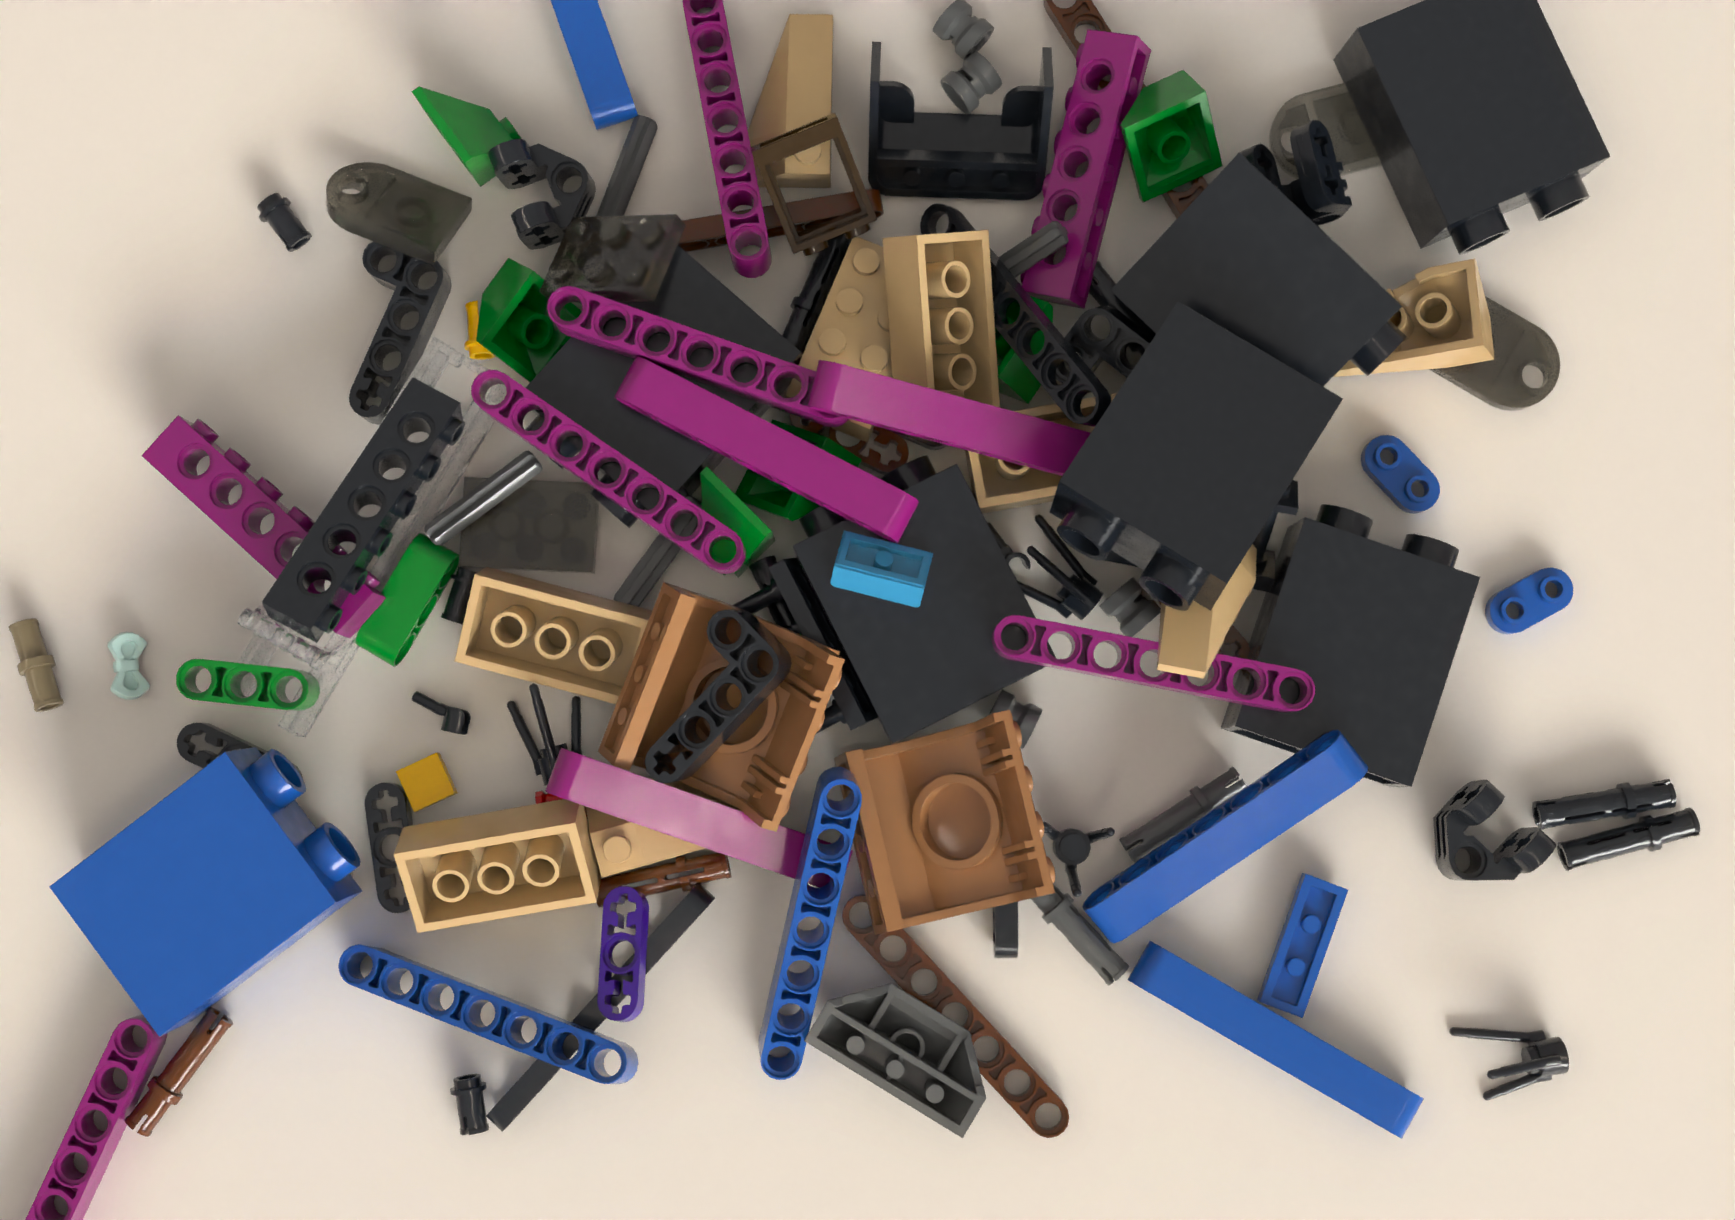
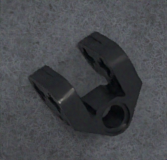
M1312 120L1294 128L1291 132V148L1299 179L1292 181L1290 184L1281 185L1274 156L1265 145L1257 144L1239 152L1318 226L1341 218L1352 206L1350 196H1345V191L1348 189L1346 179H1341L1340 176L1344 171L1342 162H1337L1330 134L1321 121Z
M523 139L509 140L490 149L488 156L493 165L495 175L506 188H522L547 178L554 199L560 205L553 208L548 202L540 201L525 205L511 214L519 239L529 249L545 248L578 235L596 192L594 180L581 163L539 143L530 147ZM571 176L582 177V184L578 190L572 193L563 192V185Z
M1487 779L1471 781L1464 785L1433 817L1437 866L1442 875L1452 880H1514L1520 873H1530L1542 865L1553 853L1556 843L1538 827L1520 828L1508 836L1491 853L1473 835L1466 836L1463 832L1469 826L1479 825L1498 809L1505 798ZM1461 848L1468 852L1471 859L1470 866L1465 872L1460 871L1455 863V855Z

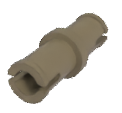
M36 618L25 619L11 624L9 630L12 633L20 663L17 665L19 675L26 678L34 703V710L36 712H44L62 706L64 701L61 698L52 669L56 666L53 655L47 654L38 626L39 622Z

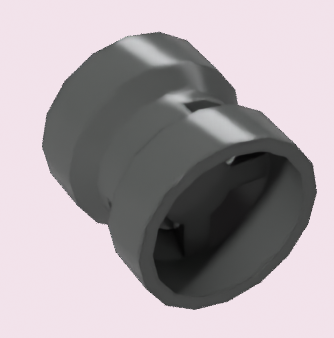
M956 0L939 17L933 27V32L941 40L952 39L955 53L964 60L972 52H978L992 35L994 27L984 18L971 17L972 6L965 0Z
M976 51L964 59L963 67L960 70L949 72L940 81L943 90L950 100L965 114H970L979 106V99L985 94H993L1002 86V81L997 71L984 56Z
M1134 577L1099 605L1107 616H1115L1120 623V631L1129 637L1137 634L1161 612V608L1154 600H1147L1142 596V586Z
M1002 689L989 715L1010 710L1013 720L1020 727L1022 734V745L1020 748L1023 749L1043 709L1031 703L1022 705L1016 701L1013 694Z

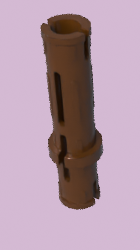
M713 853L687 859L685 855L676 857V862L603 878L600 882L596 903L598 907H603L604 900L611 890L622 885L657 878L658 881L632 888L640 891L646 897L682 888L683 892L691 891L693 885L698 883L702 884L722 878H731L728 856L721 853ZM704 868L703 872L672 879L667 878V875Z
M208 1007L205 1015L160 1076H153L147 1084L148 1092L131 1114L125 1118V1123L132 1130L144 1115H148L137 1133L149 1137L170 1105L178 1104L183 1097L182 1089L190 1081L228 1028H231L233 1025L229 1017L224 1014L214 1029H210L220 1011L213 1007Z

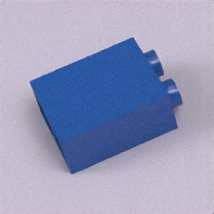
M256 747L224 752L49 886L159 1037L196 1019L208 1007L213 1006L362 892V889L350 875L352 871L360 866V858L348 838L329 822H325L316 829L296 802V799L306 792V786L301 775L294 765L275 749H270L263 755Z

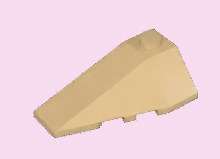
M789 14L748 129L751 147L832 114L833 15ZM832 139L770 164L779 187L831 188ZM753 156L758 187H766Z
M1475 258L1429 267L1415 274V279L1394 290L1387 289L1402 305L1389 320L1407 337L1371 374L1449 368L1495 360L1490 314ZM1349 360L1333 377L1364 375V373Z
M1253 544L1211 611L1195 601L1186 611L1173 609L1161 603L1157 670L1204 679L1224 642L1226 634L1238 617L1244 601L1250 595L1256 582L1257 549Z
M682 782L663 783L739 810L729 803ZM586 807L590 837L602 878L705 849L690 842Z

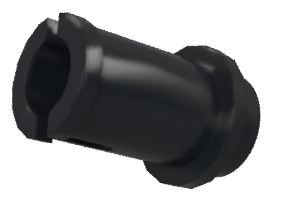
M274 193L261 201L257 206L260 212L259 219L262 222L269 223L289 252L296 251L304 246L312 235L290 209L291 201L287 197L282 198L279 193Z
M458 566L456 575L451 574L450 578L454 579L441 618L463 624L474 574L477 572Z
M468 1074L454 1078V1087L450 1089V1093L456 1096L460 1135H473L489 1130L483 1090L487 1088L486 1082H481L480 1074Z

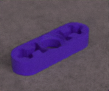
M627 886L617 887L608 893L603 903L597 1003L603 1016L617 1022L634 1020L643 1009L645 994L649 903L643 893ZM626 896H628V901L636 904L635 912H628L626 927L636 929L635 935L624 932L614 933L615 927L624 929V915L617 913L616 908L617 905L625 903ZM629 941L635 950L634 959L628 966L618 967L612 958L613 950L618 943ZM612 973L622 976L633 975L632 982L623 980V994L630 996L631 1001L630 1005L622 1006L621 1013H619L617 1006L611 1005L612 997L619 996L621 981L611 980Z

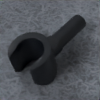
M988 522L1008 564L1012 558L1018 557L1025 568L1030 569L1029 558L1020 552H1013L993 525Z
M418 691L412 696L413 702L435 714L444 716L441 730L462 735L467 734L471 719L468 711L439 703Z

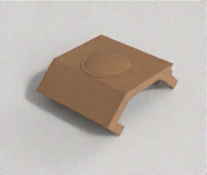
M663 582L598 749V752L615 767L629 771L632 765L646 769L645 759L649 749L730 664L712 646L708 639L707 626L709 620L718 611L742 609ZM754 615L787 649L792 662L791 670L778 687L696 773L688 779L680 780L679 782L735 806L759 827L777 832L781 819L790 808L791 794L797 779L806 768L808 752L815 734L824 723L825 709L832 691L841 680L842 666L845 659L839 656L840 651ZM734 618L729 621L726 628L727 637L733 643L738 641L741 636V626ZM766 651L760 654L757 662L758 669L765 676L773 668V659ZM732 684L727 690V701L730 706L737 708L741 703L742 695L740 689L735 684ZM701 717L696 723V732L703 741L707 740L710 735V725L705 718ZM685 747V748H684L682 751H680V752L689 751V749H687V748ZM680 752L668 754L672 759L668 765L670 770L676 769L672 762Z
M1010 710L992 713L973 723L908 741L863 750L862 748L847 751L834 758L836 767L846 768L854 774L862 794V804L853 844L875 935L1055 893L1053 885L1055 882V869L1051 859L1046 856L1042 840L1044 824L1039 812L1035 811L1031 795L1033 779L1029 768L1024 765L1020 749L1022 734L1018 723L1013 720ZM843 784L840 787L843 799H845L849 795L851 788Z

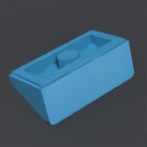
M844 530L830 583L832 586L912 607H919L933 553Z

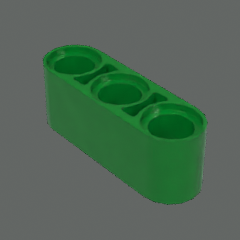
M419 533L409 544L381 593L386 599L361 626L356 636L355 644L396 667L413 645L448 585L451 574L455 573L461 556L444 545H435L427 535Z
M191 659L183 663L176 675V685L180 693L186 698L199 701L301 711L312 707L320 694L319 683L311 673L290 668ZM206 668L211 674V684L206 691L201 692L196 686V676L200 670ZM252 673L257 680V688L251 696L246 697L241 691L240 684L246 674ZM296 677L300 680L303 691L300 698L292 703L286 696L285 688L287 683Z

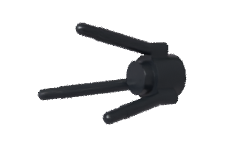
M1038 514L1035 516L1036 523L1076 575L1072 574L1068 577L1035 547L1029 546L1027 547V553L1062 584L1056 593L1062 600H1057L1018 580L1017 582L1023 594L1055 609L1066 619L1073 613L1077 618L1083 620L1097 605L1104 593L1095 587L1098 581L1086 572L1042 515Z
M532 683L529 686L544 742V749H540L539 752L515 702L509 701L507 708L533 761L536 776L542 775L544 786H546L560 749L568 750L567 743L555 746L538 685ZM574 696L572 698L571 751L582 755L581 699L578 696Z
M1043 822L1044 833L1053 840L1055 856L1065 863V872L1068 876L1072 894L1074 897H1080L1082 892L1077 873V864L1082 863L1089 856L1091 843L1113 836L1115 830L1109 827L1084 834L1080 830L1069 828L1059 832L1049 823Z
M1452 1027L1449 1031L1452 1036L1528 1043L1529 1046L1523 1047L1521 1050V1063L1489 1070L1487 1077L1489 1079H1496L1525 1072L1528 1075L1484 1092L1483 1098L1487 1101L1534 1083L1552 1080V1075L1564 1074L1569 1070V1057L1564 1042L1560 1037L1546 1038L1543 1030L1515 1032Z

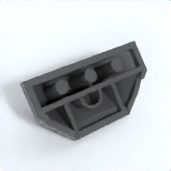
M892 983L828 1000L804 1039L806 1043L961 1138L966 1134L986 1100L970 1031Z

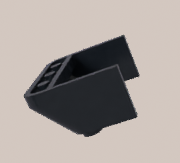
M872 42L868 182L872 189L879 190L880 194L885 196L1029 200L1040 194L1043 190L1046 175L1054 90L1051 47H1042L1039 86H1018L1011 89L1003 99L1001 115L914 112V95L908 86L896 81H880L881 42Z

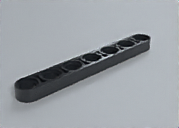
M936 203L930 205L921 217L920 230L922 235L937 234V222L944 214H947L949 221L945 233L976 231L958 209L944 204ZM990 248L991 271L994 272L996 278L995 286L992 289L995 328L1072 422L1095 427L1112 402L1108 390ZM1017 300L1020 306L1019 316L1015 322L1009 324L1006 318L1007 308L1013 301ZM1041 330L1045 339L1044 346L1040 352L1033 354L1030 345L1031 339L1037 331ZM1067 361L1070 368L1069 377L1064 384L1058 385L1055 378L1056 369L1060 363ZM1092 392L1096 402L1095 408L1089 416L1085 417L1081 412V401L1087 393Z
M700 883L687 894L648 937L646 974L715 899ZM635 953L622 967L628 966L633 961ZM614 974L611 980L621 981L619 996L612 997L611 1005L618 1006L627 996L622 991L623 980L632 982L633 975L622 976ZM598 993L573 1019V1023L593 1031L603 1023L606 1017L602 1015L598 1008ZM573 1034L565 1038L562 1046L564 1055L570 1059L579 1048L578 1040ZM537 1059L486 1117L503 1132L561 1068Z

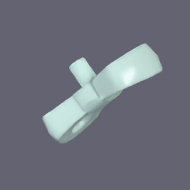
M133 632L119 633L107 644L115 659L113 669L114 673H116L110 690L116 696L126 700L141 697L150 687L149 683L139 672V661L137 660L146 647L147 642Z

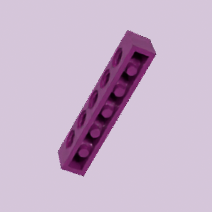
M1088 29L1084 43L1078 48L1076 55L1077 73L1074 84L1068 89L1065 97L1066 115L1062 130L1057 132L1054 140L1055 158L1052 170L1045 177L1042 190L1044 201L1041 213L1034 220L1031 231L1032 235L1050 222L1058 221L1067 229L1069 241L1063 246L1066 247V254L1060 263L1054 265L1053 260L1057 252L1055 251L1020 275L1022 287L1032 297L1051 303L1085 309L1126 150L1121 123L1141 92L1151 49L1136 35ZM1111 75L1109 84L1105 88L1098 90L1099 82L1105 76ZM1100 118V123L1096 130L1087 134L1088 125L1094 119ZM1089 161L1086 172L1080 177H1076V170L1079 165ZM1077 204L1076 214L1070 220L1065 221L1067 209Z
M178 415L141 456L277 579L292 558L293 550L302 543L315 522L298 507L293 506L289 510L279 501L283 493L263 476L258 481L246 471L251 464L231 447L225 452L215 443L219 435L200 419L192 423ZM209 456L210 465L203 474L198 475L197 465L203 457ZM241 484L242 495L240 499L230 505L228 496L231 489ZM273 513L275 521L272 529L262 534L260 530L261 521L266 515ZM340 544L333 550V553L337 555H346L348 553ZM368 571L367 578L358 593L355 595L350 593L340 607L343 612L337 626L333 630L336 634L351 638L386 599L376 589L380 581L371 572ZM325 579L314 581L309 586L308 592L313 594L324 592Z

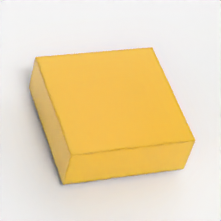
M438 752L396 771L414 812L423 810L458 793L442 756Z

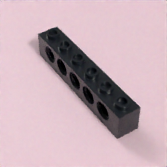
M412 377L263 599L262 604L268 617L316 643L324 632L329 634L334 630L342 616L343 610L340 607L350 593L352 595L357 594L363 586L368 575V571L365 569L375 555L380 557L388 548L393 535L390 531L398 519H405L411 513L417 500L415 493L422 482H430L437 473L441 464V458H439L447 444L453 446L460 438L465 426L460 402ZM415 432L429 434L426 440L419 443L407 440ZM391 468L405 470V473L398 479L389 480L383 477L384 473ZM373 504L381 507L380 511L372 517L358 515L360 509L366 505ZM342 542L356 544L355 549L347 555L333 553L334 548ZM325 579L331 582L329 588L322 593L313 594L308 592L309 586L316 580Z

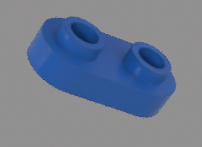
M1391 435L1378 436L1364 447L1361 453L1363 470L1398 508L1404 512L1416 514L1431 508L1437 502L1440 494V485L1436 476L1399 438ZM1382 450H1389L1393 454L1394 460L1392 464L1388 465L1382 462L1380 458ZM1413 482H1419L1423 485L1424 495L1422 497H1417L1412 493L1411 485Z
M1550 567L1535 571L1491 596L1485 608L1486 620L1492 629L1501 634L1522 632L1562 610L1570 603L1573 597L1572 581L1565 572L1557 568ZM1547 582H1552L1557 587V594L1554 598L1549 597L1545 592ZM1509 603H1513L1518 607L1519 614L1516 619H1511L1506 613V607Z

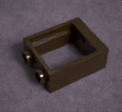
M835 113L751 147L752 154L793 254L803 251L804 256H809L829 247L827 240L844 234L846 239L857 237L868 232L871 229L869 223L877 220ZM833 139L860 208L798 233L770 164Z

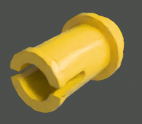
M478 301L466 303L468 341L464 343L465 350L469 351V357L472 359L485 360L496 357L476 341L479 322Z

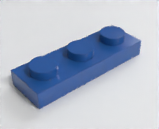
M1302 873L1257 1001L1303 1018L1348 889Z

